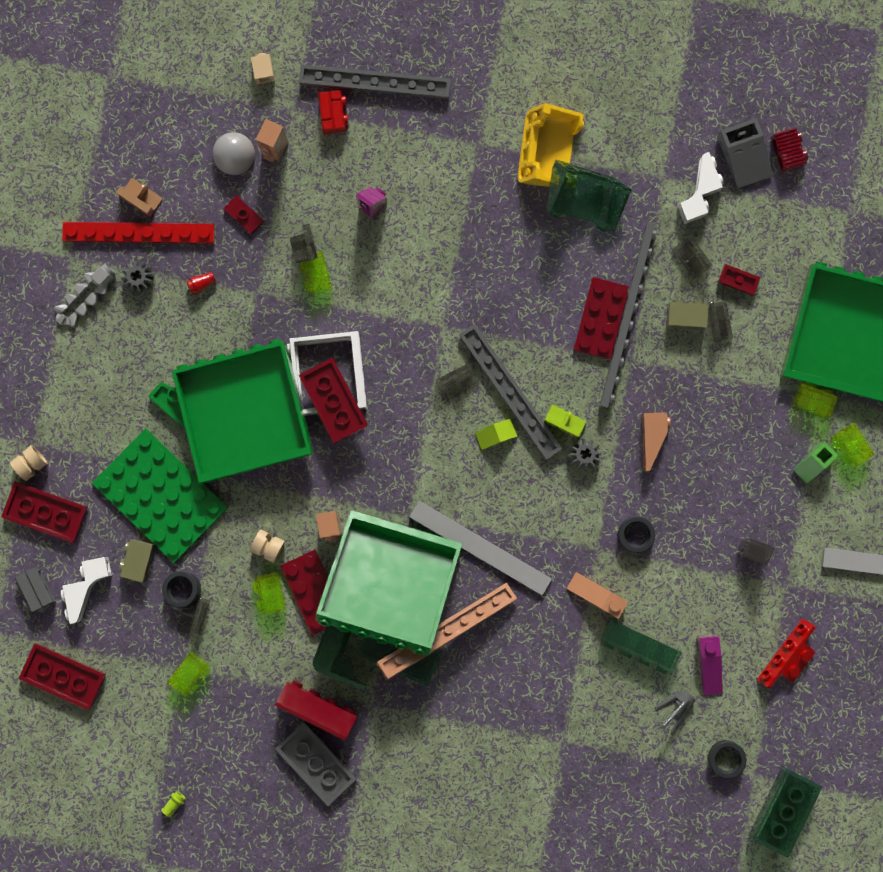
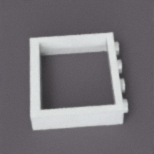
M358 331L289 338L290 344H287L289 355H291V364L304 415L318 414L316 408L304 409L301 379L298 376L300 375L297 346L349 340L352 341L357 405L360 410L367 409Z

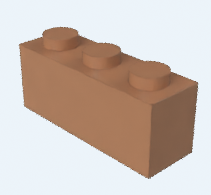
M265 119L256 137V142L262 155H264L263 158L270 162H274V160L279 162L289 142L283 126Z
M332 511L316 514L320 538H324L328 542L339 540V536L343 535L339 512Z

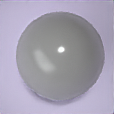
M230 132L217 139L212 155L214 163L222 172L229 175H240L252 166L255 159V149L252 142L245 135Z

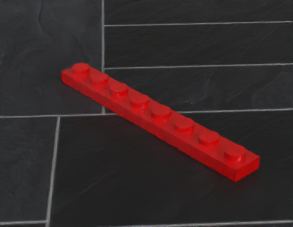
M63 222L62 241L215 244V224Z

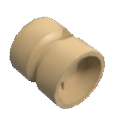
M30 445L23 451V456L18 455L10 462L15 472L25 481H28L35 475V470L40 471L48 464L46 459L33 445Z
M260 529L251 545L250 552L258 556L264 555V559L275 563L284 547L285 541L278 537L271 538L270 533Z

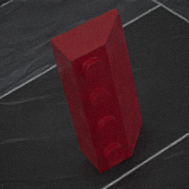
M296 680L286 683L275 706L346 740L358 716L355 714V709L346 705L343 708L337 705V700L331 697L325 699L315 689L310 688L308 691L302 688L303 684Z

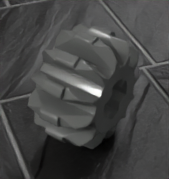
M134 261L133 267L127 264L126 266L129 270H122V273L126 275L121 278L123 282H126L124 287L126 289L130 288L132 293L137 289L138 293L141 294L142 288L148 291L147 283L150 285L154 283L150 280V278L154 277V274L149 273L152 268L150 266L146 267L144 262H141L139 265L137 261ZM140 275L141 279L136 280L134 276Z
M583 438L582 445L577 440L575 441L577 448L574 446L570 447V450L575 453L569 454L568 457H575L571 464L573 465L578 462V470L582 464L584 465V471H587L588 464L593 469L595 468L593 461L596 463L600 462V459L595 456H599L602 453L600 451L595 452L599 445L597 444L592 447V439L586 444V438ZM589 451L587 454H590V457L581 458L583 455H580V452Z

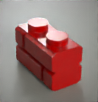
M340 90L319 92L323 134L346 132L345 126H349L348 115H344L343 108L347 107L346 96H342Z

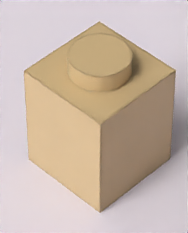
M258 53L255 57H251L256 84L275 81L270 54Z

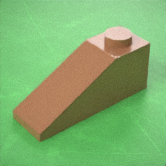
M667 413L642 414L644 472L651 470L668 429L671 428L670 417H667Z
M577 572L566 588L619 619L628 604L626 600Z

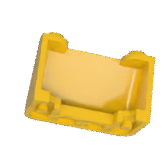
M547 103L531 108L527 112L518 168V181L520 183L568 190L575 188L577 177L575 172L569 170L573 137L582 131L584 127V114Z

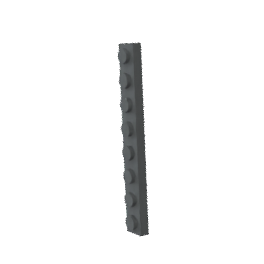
M303 64L300 67L299 85L441 99H449L451 79Z
M473 324L460 333L459 336L544 458L547 460L562 450L557 440L477 326Z

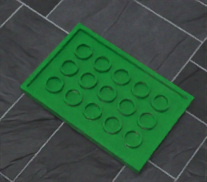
M147 428L92 482L173 563L228 509L205 484L199 483L198 478Z

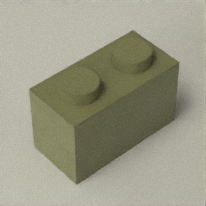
M673 300V302L668 304L667 328L705 330L707 328L708 305L703 304L702 301H692L691 304L684 303V300Z
M130 539L124 548V553H126L125 560L121 561L119 566L120 577L146 582L156 545Z

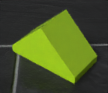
M511 419L492 424L475 432L482 450L517 437Z

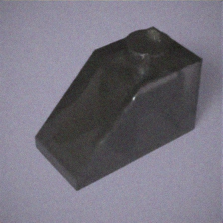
M746 538L745 541H741L738 547V551H740L738 556L759 566H767L775 548L751 538Z

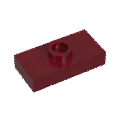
M237 195L223 208L251 235L264 222Z
M724 264L717 283L753 296L761 277Z

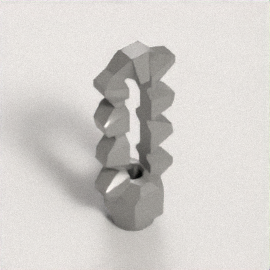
M104 263L95 272L86 273L84 277L87 283L76 284L74 286L76 294L65 295L66 304L54 307L57 313L56 321L60 325L75 327L79 315L85 316L87 314L88 305L94 306L97 304L98 293L105 295L108 292L109 283L114 279L116 272L108 264ZM92 283L97 285L98 287L68 318L64 314L65 311L71 307L75 300Z

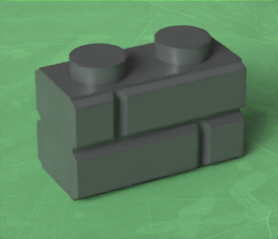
M40 567L32 568L15 577V588L19 593L22 592L25 598L23 604L27 610L36 612L56 602Z

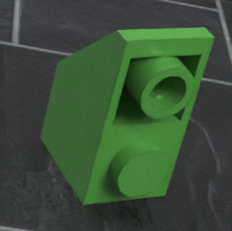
M826 442L819 443L793 471L807 484L826 469L838 454Z

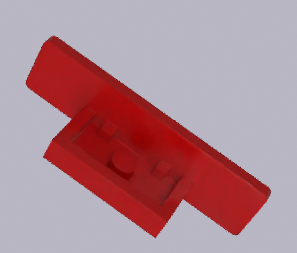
M802 619L761 672L757 681L770 689L779 676L783 675L793 683L816 653L805 643L816 627Z

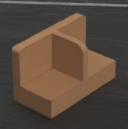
M133 178L130 179L124 189L119 187L116 191L119 197L149 217L152 216L162 201V197Z

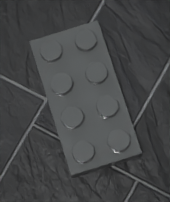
M305 721L275 748L327 806L357 779Z

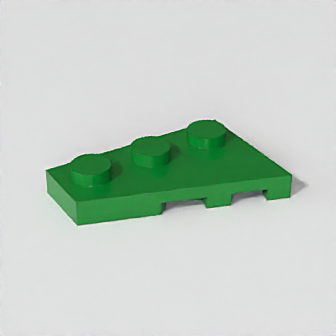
M160 382L148 397L185 429L176 388Z

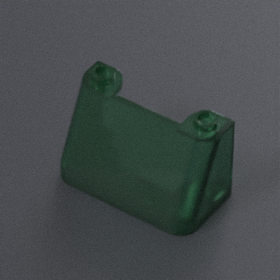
M555 160L552 167L546 210L548 215L554 218H559V216L566 214L593 222L597 225L596 229L607 232V230L615 232L632 189L612 176Z

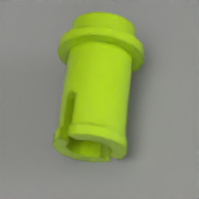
M178 791L172 793L171 799L161 811L171 818L178 807L184 804L185 796Z

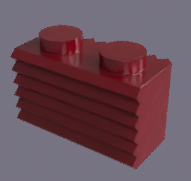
M796 127L773 134L771 140L782 173L802 168L807 164L808 154L806 150L802 149V135L800 132H797Z

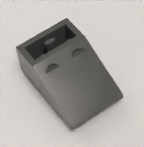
M757 118L720 131L717 139L737 189L773 176L764 136Z

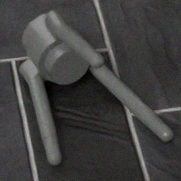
M686 690L682 693L677 691L673 696L655 706V709L658 710L677 699L675 703L678 705V708L662 724L663 728L681 710H684L672 728L671 733L676 731L688 711L693 707L692 704L696 701Z

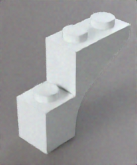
M709 152L705 153L699 161L694 195L678 205L684 224L705 217L709 213V205L706 199L703 200V197L719 192L723 188V178L717 173L715 158L711 157Z
M108 557L83 561L82 566H80L82 578L85 577V581L62 586L61 597L66 602L67 607L65 609V617L67 621L69 620L70 624L82 620L94 584L102 578L112 576Z

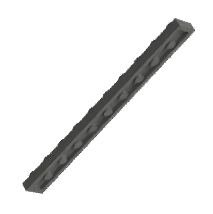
M647 222L644 229L599 404L600 408L607 409L609 405L612 406L615 395L612 394L613 387L618 385L619 376H617L618 368H622L624 358L621 357L622 351H626L629 339H626L627 332L632 330L634 322L631 321L632 313L635 314L637 311L638 303L635 301L637 295L640 296L642 291L641 277L645 278L647 272L645 262L646 259H650L652 248H649L650 242L655 240L657 230H654L655 224Z

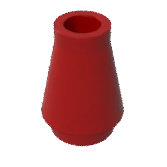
M212 272L191 277L186 283L192 295H199L215 283L216 279Z

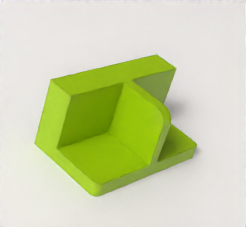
M553 404L543 421L577 439L580 437V433L586 423L585 420L571 414L572 412H567Z

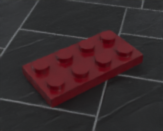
M592 277L574 351L608 360L611 359L629 286Z
M333 358L298 375L334 444L368 427Z
M14 481L1 518L75 543L88 506Z
M316 549L280 565L312 636L332 627L320 625L315 621L328 580V575Z
M34 643L18 679L90 710L106 673L39 643Z

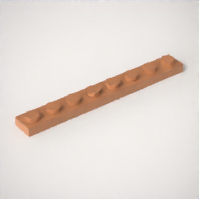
M505 583L438 624L430 654L515 602L517 597L508 584ZM398 649L378 661L377 666L385 678L389 680L428 655H418L410 649Z

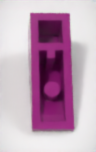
M373 187L357 193L358 208L372 219H375L387 203L386 193L379 188L375 190Z
M717 635L696 637L703 695L723 693L720 638Z

